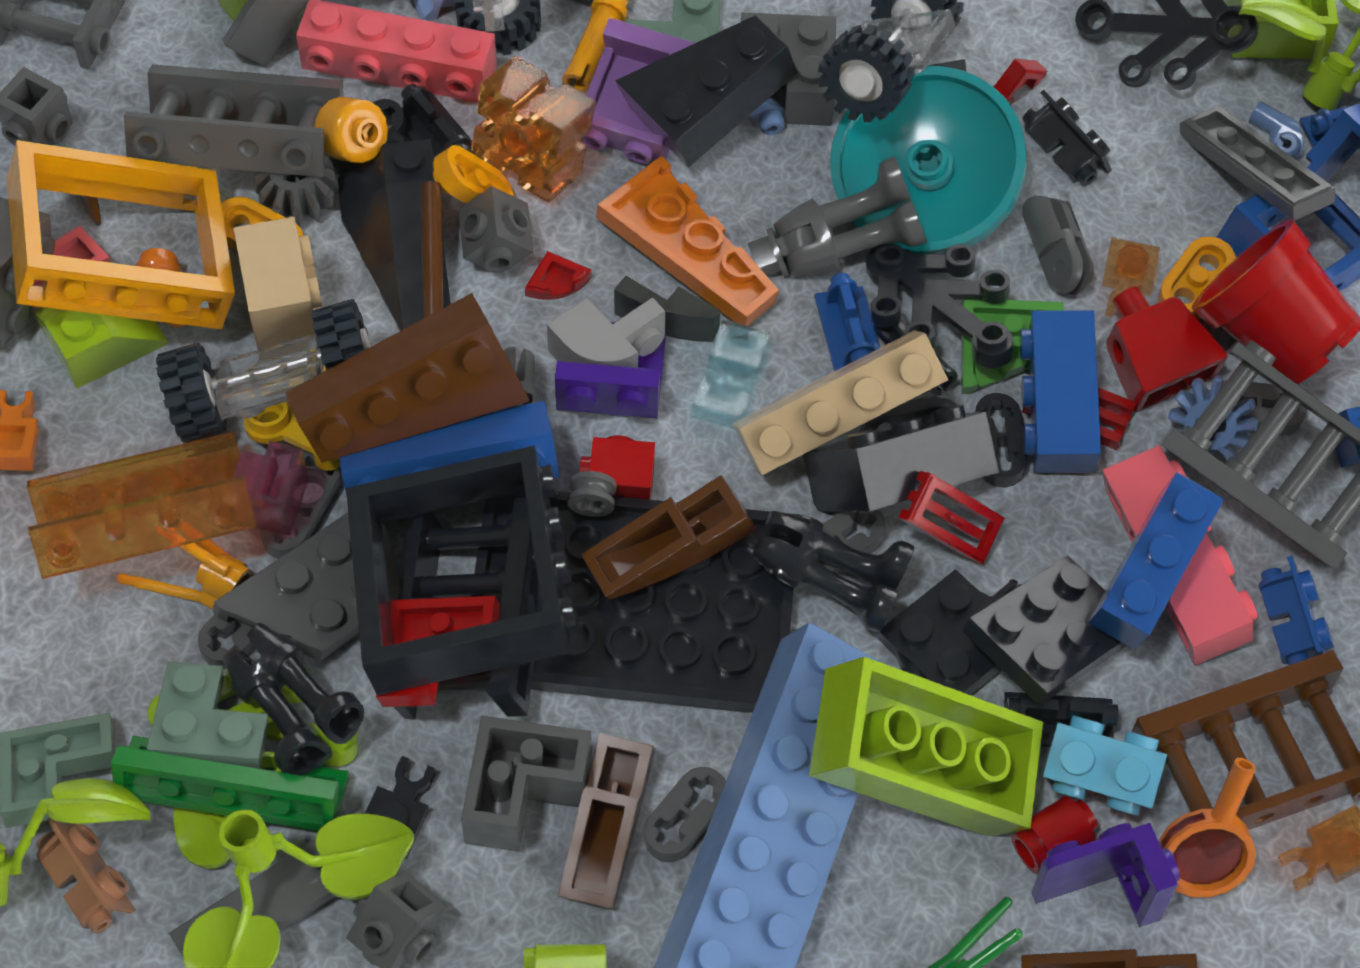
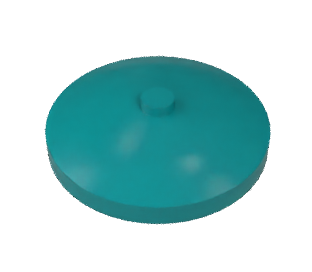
M943 66L915 67V75L910 81L912 82L910 90L892 113L890 112L886 118L878 120L876 116L872 122H863V114L861 113L856 121L848 119L850 110L846 111L833 138L830 153V172L833 188L838 200L859 193L875 184L879 164L885 159L895 156L927 243L915 247H909L900 242L892 244H897L903 249H909L913 254L945 255L946 251L953 245L965 244L971 247L992 234L1009 216L1021 195L1025 182L1027 152L1019 119L1012 106L996 88L976 75L963 70ZM896 208L883 210L850 222L856 228H859L890 215Z

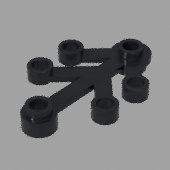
M1088 0L1079 7L1075 16L1077 28L1086 38L1093 41L1104 40L1112 33L1159 36L1138 54L1124 58L1119 65L1120 77L1128 85L1134 87L1144 85L1150 78L1151 68L1189 38H1206L1184 58H1174L1165 66L1164 78L1176 90H1185L1191 87L1196 80V71L1219 53L1234 54L1249 48L1255 41L1259 29L1258 21L1254 15H1239L1242 6H1228L1224 0H1201L1212 18L1192 17L1180 0H1155L1166 15L1115 13L1104 0ZM1106 18V21L1100 28L1093 29L1097 19ZM1242 25V30L1238 35L1228 37V32L1233 26ZM1141 65V71L1137 76L1128 77V72L1133 66ZM1187 68V73L1182 79L1173 80V75L1178 69Z
M892 243L877 246L868 253L865 260L866 271L878 286V295L871 302V320L876 326L891 328L901 321V302L897 298L898 288L903 286L913 294L911 323L906 326L904 336L914 330L926 333L934 349L935 328L932 325V310H934L972 340V357L978 365L995 369L1003 367L1011 361L1013 357V336L1011 332L999 322L984 323L954 300H984L992 304L1004 302L1010 295V278L1007 273L1001 270H989L981 275L980 280H928L920 274L949 273L951 276L958 278L971 275L976 268L975 251L972 247L965 244L951 246L945 255L913 254L909 249H903L901 246ZM883 310H891L890 312H881Z

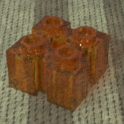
M515 55L481 83L477 113L486 119L474 128L471 153L497 168L502 174L510 170L519 175L517 185L550 203L574 182L583 170L587 145L582 142L581 138L591 129L596 101L565 83L561 84L557 89L550 85L547 77L548 73Z

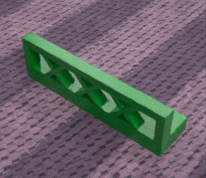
M132 736L129 747L117 745L111 761L113 783L127 788L141 802L229 816L239 810H251L258 813L263 821L267 823L319 831L329 821L339 817L349 782V771L322 766L300 776L276 772V769L270 767L258 769L148 751L146 749L149 738Z

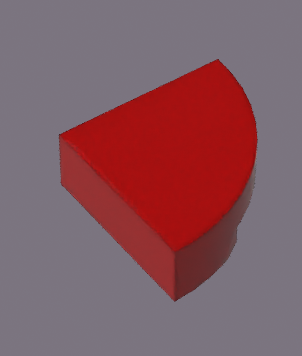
M1014 59L993 87L1005 97L1009 104L1015 102L1013 95L1018 89L1024 85L1029 86L1031 89L1035 88L1047 75L1048 71L1037 60Z
M547 251L525 287V296L542 300L559 299L569 296L585 286L592 277V270Z

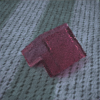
M269 441L265 455L242 451L222 506L227 523L290 536L309 481L302 448Z

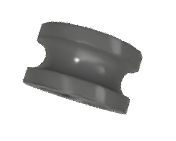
M584 471L576 473L570 478V489L572 492L568 495L567 505L572 511L590 517L606 516L614 511L615 500L612 496L616 493L617 482L612 477L600 472Z

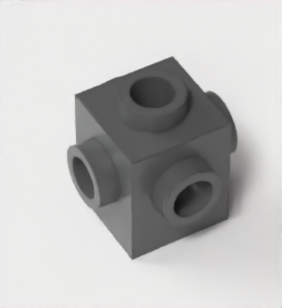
M23 67L0 92L1 131L4 137L14 146L17 140L53 146L55 143L62 141L68 134L73 120L67 104V96L62 87Z
M491 186L458 209L463 259L489 271L501 273L511 269L515 264L534 252L527 202Z
M404 871L376 885L369 897L359 900L353 911L357 919L346 939L362 952L368 962L377 967L399 968L408 962L415 965L433 947L436 939L431 934L448 906L407 871Z

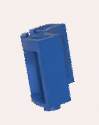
M1360 103L1344 109L1326 134L1306 154V159L1310 162L1307 168L1326 182L1360 147ZM1335 193V203L1313 213L1351 250L1339 261L1324 270L1339 291L1360 278V217ZM1257 194L1235 206L1216 238L1228 243L1233 249L1235 257H1237L1270 231L1268 229L1270 226L1286 217V215Z

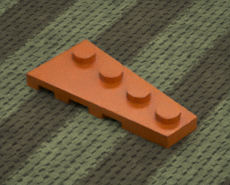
M660 156L598 204L596 212L598 220L743 329L748 327L776 303L779 289L742 247L733 246L724 235L726 228L715 215L708 217L696 203L697 195L686 182L680 184L671 174L672 166L664 157Z

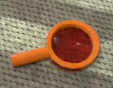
M1236 758L1213 809H1199L1182 815L1168 825L1159 838L1162 850L1168 848L1172 852L1179 868L1180 880L1177 882L1176 892L1192 898L1214 897L1229 892L1242 883L1253 869L1256 857L1254 843L1246 824L1236 816L1256 770V766L1251 761L1244 758Z

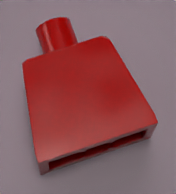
M1134 286L1122 291L1113 299L1112 303L1122 319L1114 324L1106 340V347L1127 398L1137 402L1134 409L1135 413L1176 395L1180 390L1192 388L1191 384L1196 378H1201L1206 382L1218 375L1228 358L1227 353L1179 298L1170 297L1150 306L1139 287Z

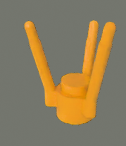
M176 515L173 518V523L193 541L164 523L157 524L156 530L158 533L202 562L196 574V582L202 585V591L123 573L117 575L116 580L118 583L198 602L213 610L214 601L252 576V570L246 567L244 562L229 555L182 516Z

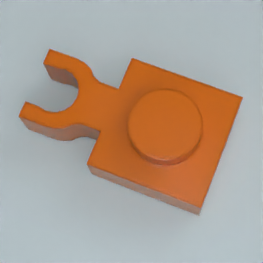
M0 390V470L33 471L40 433L38 419L32 418L35 406L33 391H25L24 401L19 405L11 406L8 405L7 391Z

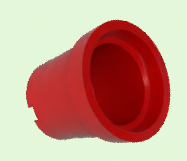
M1288 219L1260 237L1226 266L1197 297L1192 305V310L1212 328L1222 327L1244 347L1247 346L1250 340L1263 347L1276 358L1271 366L1298 385L1330 361L1327 356L1337 345L1343 349L1360 331V316L1309 252L1308 248L1311 243L1293 219Z

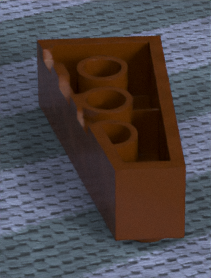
M472 293L285 392L298 425L321 463L530 401Z

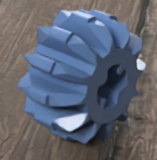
M1216 375L1214 377L1210 390L1201 378H1196L1191 384L1193 394L1185 390H1180L1177 393L1175 399L1181 407L1172 408L1168 415L1169 420L1181 424L1175 429L1182 433L1187 425L1191 428L1194 426L1223 387V376ZM1247 398L1236 403L1209 439L1213 444L1207 452L1215 456V451L1218 450L1222 458L1227 461L1230 456L1233 458L1235 456L1233 445L1240 449L1245 446L1250 439L1245 432L1255 431L1258 427V419L1246 415L1256 406L1253 398Z

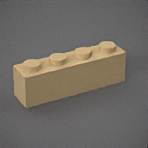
M914 330L732 424L755 470L764 475L948 381V378L926 333Z

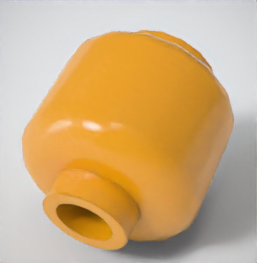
M343 96L329 100L322 106L315 119V127L324 128V153L337 160L353 163L367 162L377 156L381 147L387 141L388 125L386 117L381 109L369 100Z

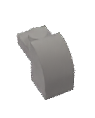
M588 297L547 324L548 351L557 361L638 368V356L649 355L658 348L665 338V310L653 297L614 324L601 313Z

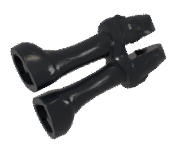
M770 511L763 527L766 537H762L757 541L752 558L764 567L765 570L774 574L777 579L791 587H797L800 582H803L831 595L850 607L858 615L864 627L879 633L891 612L898 593L896 588L909 565L915 546L905 541H896L882 554H869L851 548L823 532V524L815 518ZM817 560L851 573L867 582L871 587L850 581L819 564Z
M258 622L246 635L256 647L261 658L255 662L242 649L234 645L222 656V659L232 678V690L239 699L249 705L258 704L281 731L284 738L278 743L274 751L276 766L282 773L301 776L324 765L332 757V750L305 723L282 693L283 686L287 685L314 715V722L330 741L336 744L347 743L356 734L364 718V707L351 692L341 691L332 695L327 693L303 667L304 655L297 642L290 635L280 634L267 624Z

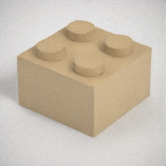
M295 217L233 227L248 311L261 364L319 352L320 348L317 346V336L313 328L312 310L322 308L323 306L309 235L298 236Z

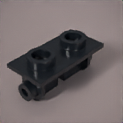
M410 84L401 92V97L403 98L402 109L409 127L407 137L411 141L431 139L433 161L438 154L452 145H458L480 159L485 158L482 151L431 91L428 92L425 87H418L416 84Z
M1042 90L1040 93L1045 105L1040 110L1037 107H1032L1023 115L1024 130L1047 153L1060 142L1065 145L1052 158L1070 177L1073 183L1079 181L1083 186L1089 185L1097 177L1098 172L1096 169L1100 165L1108 173L1111 172L1112 169L1106 158L1110 149L1103 139L1092 129L1087 134L1083 132L1076 124L1080 119L1078 114L1064 98L1061 97L1055 102L1045 90Z
M1025 692L1004 693V708L1043 722L1040 746L1051 747L1057 724L1062 723L1070 726L1072 715L1104 724L1102 735L1113 738V726H1117L1118 705L1113 704V699L1055 695L1038 706Z

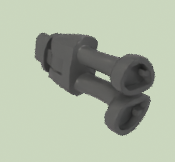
M893 156L879 164L877 181L872 186L849 197L818 205L812 198L797 206L774 223L775 231L772 227L766 229L767 236L749 242L748 246L754 262L767 277L782 272L785 278L790 275L811 276L841 271L840 259L855 252L894 242L915 247L927 243L896 157ZM896 208L890 215L880 220L838 235L834 234L833 228L883 210Z

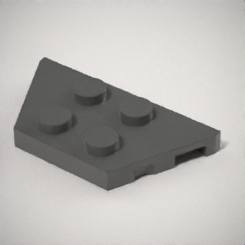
M348 512L214 601L213 613L224 621H228L231 616L252 626H255L258 622H263L280 634L290 635L300 646L304 655L318 661L323 660L359 635ZM384 522L382 523L391 605V600H401L403 586Z

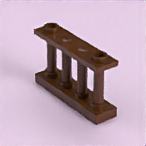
M1334 650L1138 717L1131 731L1132 733L1159 740L1156 751L1167 754V766L1190 812L1199 809H1213L1183 748L1186 744V739L1204 734L1206 739H1212L1229 772L1236 758L1247 759L1232 730L1236 726L1235 722L1249 717H1253L1255 722H1261L1295 788L1266 797L1254 774L1243 797L1245 805L1239 807L1236 816L1246 824L1248 830L1348 794L1351 795L1353 800H1360V752L1329 696L1333 692V685L1343 670V666ZM1301 700L1303 705H1310L1343 771L1317 780L1315 779L1281 714L1284 710V705ZM1207 829L1192 834L1180 844L1185 853L1202 847L1204 853L1209 854L1233 843L1235 834L1223 829Z

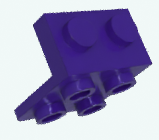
M666 332L665 338L656 350L649 355L638 356V368L557 361L555 372L556 410L658 419Z
M1123 823L1101 833L1099 840L1081 846L1078 841H1069L1049 850L1046 854L1047 858L1042 862L1031 894L1037 904L1117 877L1140 928L1161 920L1178 886L1177 882L1180 880V873L1172 852L1168 848L1162 850L1150 823L1132 828L1129 823Z

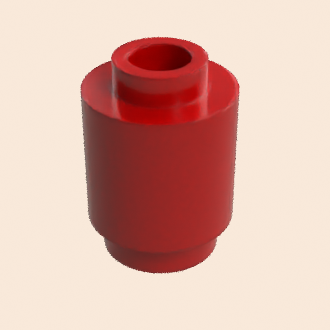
M1063 796L1034 814L1031 820V828L1016 832L1012 835L1011 839L1015 851L1025 866L1033 873H1038L1042 862L1047 858V852L1052 848L1069 841H1078L1080 846L1096 841L1094 830L1098 827V823L1093 812L1082 800L1075 802L1070 797Z

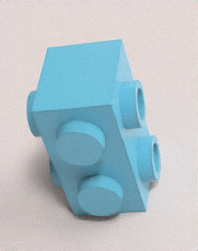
M1073 715L1070 726L1058 723L1043 777L1054 780L1053 791L1080 799L1085 798L1087 790L1108 796L1107 807L1134 815H1139L1141 805L1153 808L1167 757L1166 753L1156 751L1159 740L1126 731L1124 741L1103 736L1104 724Z

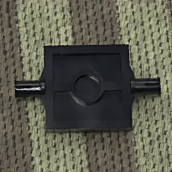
M955 569L884 625L878 633V640L896 657L900 670L972 695L999 673L1001 669L962 630L970 617L1013 591L1021 584L1017 586L1018 581L1011 579L994 595L988 596L979 591Z

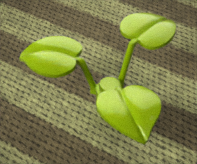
M1246 0L1241 7L1239 15L1248 14L1264 18L1302 38L1315 41L1313 58L1307 67L1313 73L1302 90L1304 97L1311 103L1323 109L1335 110L1345 92L1351 93L1360 81V69L1354 73L1355 63L1351 60L1360 44V27L1343 54L1330 52L1327 57H1322L1327 29L1317 23L1318 15L1297 0ZM1340 0L1345 7L1360 15V0Z
M85 778L54 785L51 788V798L39 801L12 857L5 852V846L0 843V907L8 901L9 876L21 874L22 860L46 814L52 820L64 823L86 824L130 820H148L150 822V811L127 788L109 780Z
M174 807V832L178 847L183 856L191 864L204 869L218 868L231 859L235 865L234 874L238 879L242 899L241 913L231 907H217L207 911L194 921L186 934L183 946L185 967L272 968L280 950V931L272 918L262 915L252 916L254 903L249 876L250 873H258L267 869L274 860L277 850L286 852L312 868L322 867V884L334 896L347 900H358L369 897L376 885L396 875L413 844L414 834L412 830L395 819L380 815L358 813L340 816L329 821L319 829L316 834L315 843L320 855L314 856L287 841L282 833L271 835L261 816L254 811L239 810L229 816Z

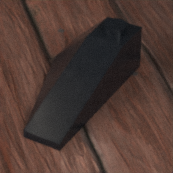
M431 139L383 144L374 159L364 163H356L338 177L341 221L355 243L364 265L373 277L380 295L399 331L423 319L421 184L430 181L435 182L433 178L434 167ZM442 235L443 308H445L451 302Z

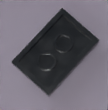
M1068 555L970 617L962 630L1038 706L1127 646L1088 623L1105 590Z

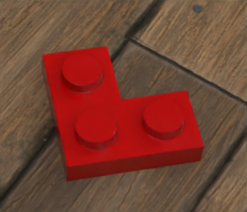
M496 596L391 600L390 611L394 644L499 621L500 603ZM439 682L376 695V698L382 707L432 706L436 703Z

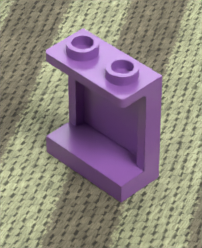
M609 18L603 32L604 51L580 111L574 110L570 118L573 136L577 137L582 145L590 149L604 150L605 146L623 151L625 157L640 164H649L651 160L655 161L660 156L666 159L670 148L666 145L665 138L655 134L628 106L615 80L694 44V42Z

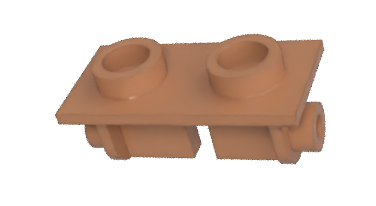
M50 819L48 823L54 832H49L38 839L36 846L39 850L36 856L57 888H64L74 878L77 880L78 883L63 895V898L82 928H90L94 934L100 933L112 924L113 920L110 914L114 911L134 912L136 909L126 895L129 891V885L115 868L106 865L97 850L101 847V844L95 833L85 824L64 823Z

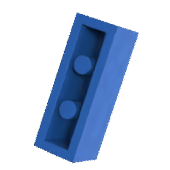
M1094 310L1032 311L1029 329L1020 330L1019 342L1020 359L1029 360L1030 376H1022L1021 381L1022 407H1031V424H1024L1023 453L1024 455H1033V473H1095L1101 455Z
M1176 472L1160 492L1088 623L1136 650L1150 636L1222 505L1224 498Z

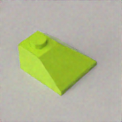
M46 307L32 311L76 388L168 345V341L156 321Z

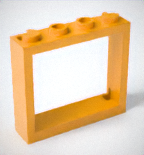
M16 141L6 177L16 304L214 329L223 328L235 295L216 170ZM37 189L194 211L204 275L42 254ZM185 195L197 196V200L184 197ZM34 280L45 281L44 286H33ZM202 301L208 302L209 308L200 307Z

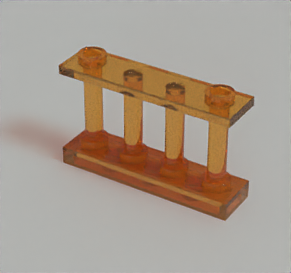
M235 432L27 480V490L38 524L29 526L28 532L42 579L256 528L257 525Z

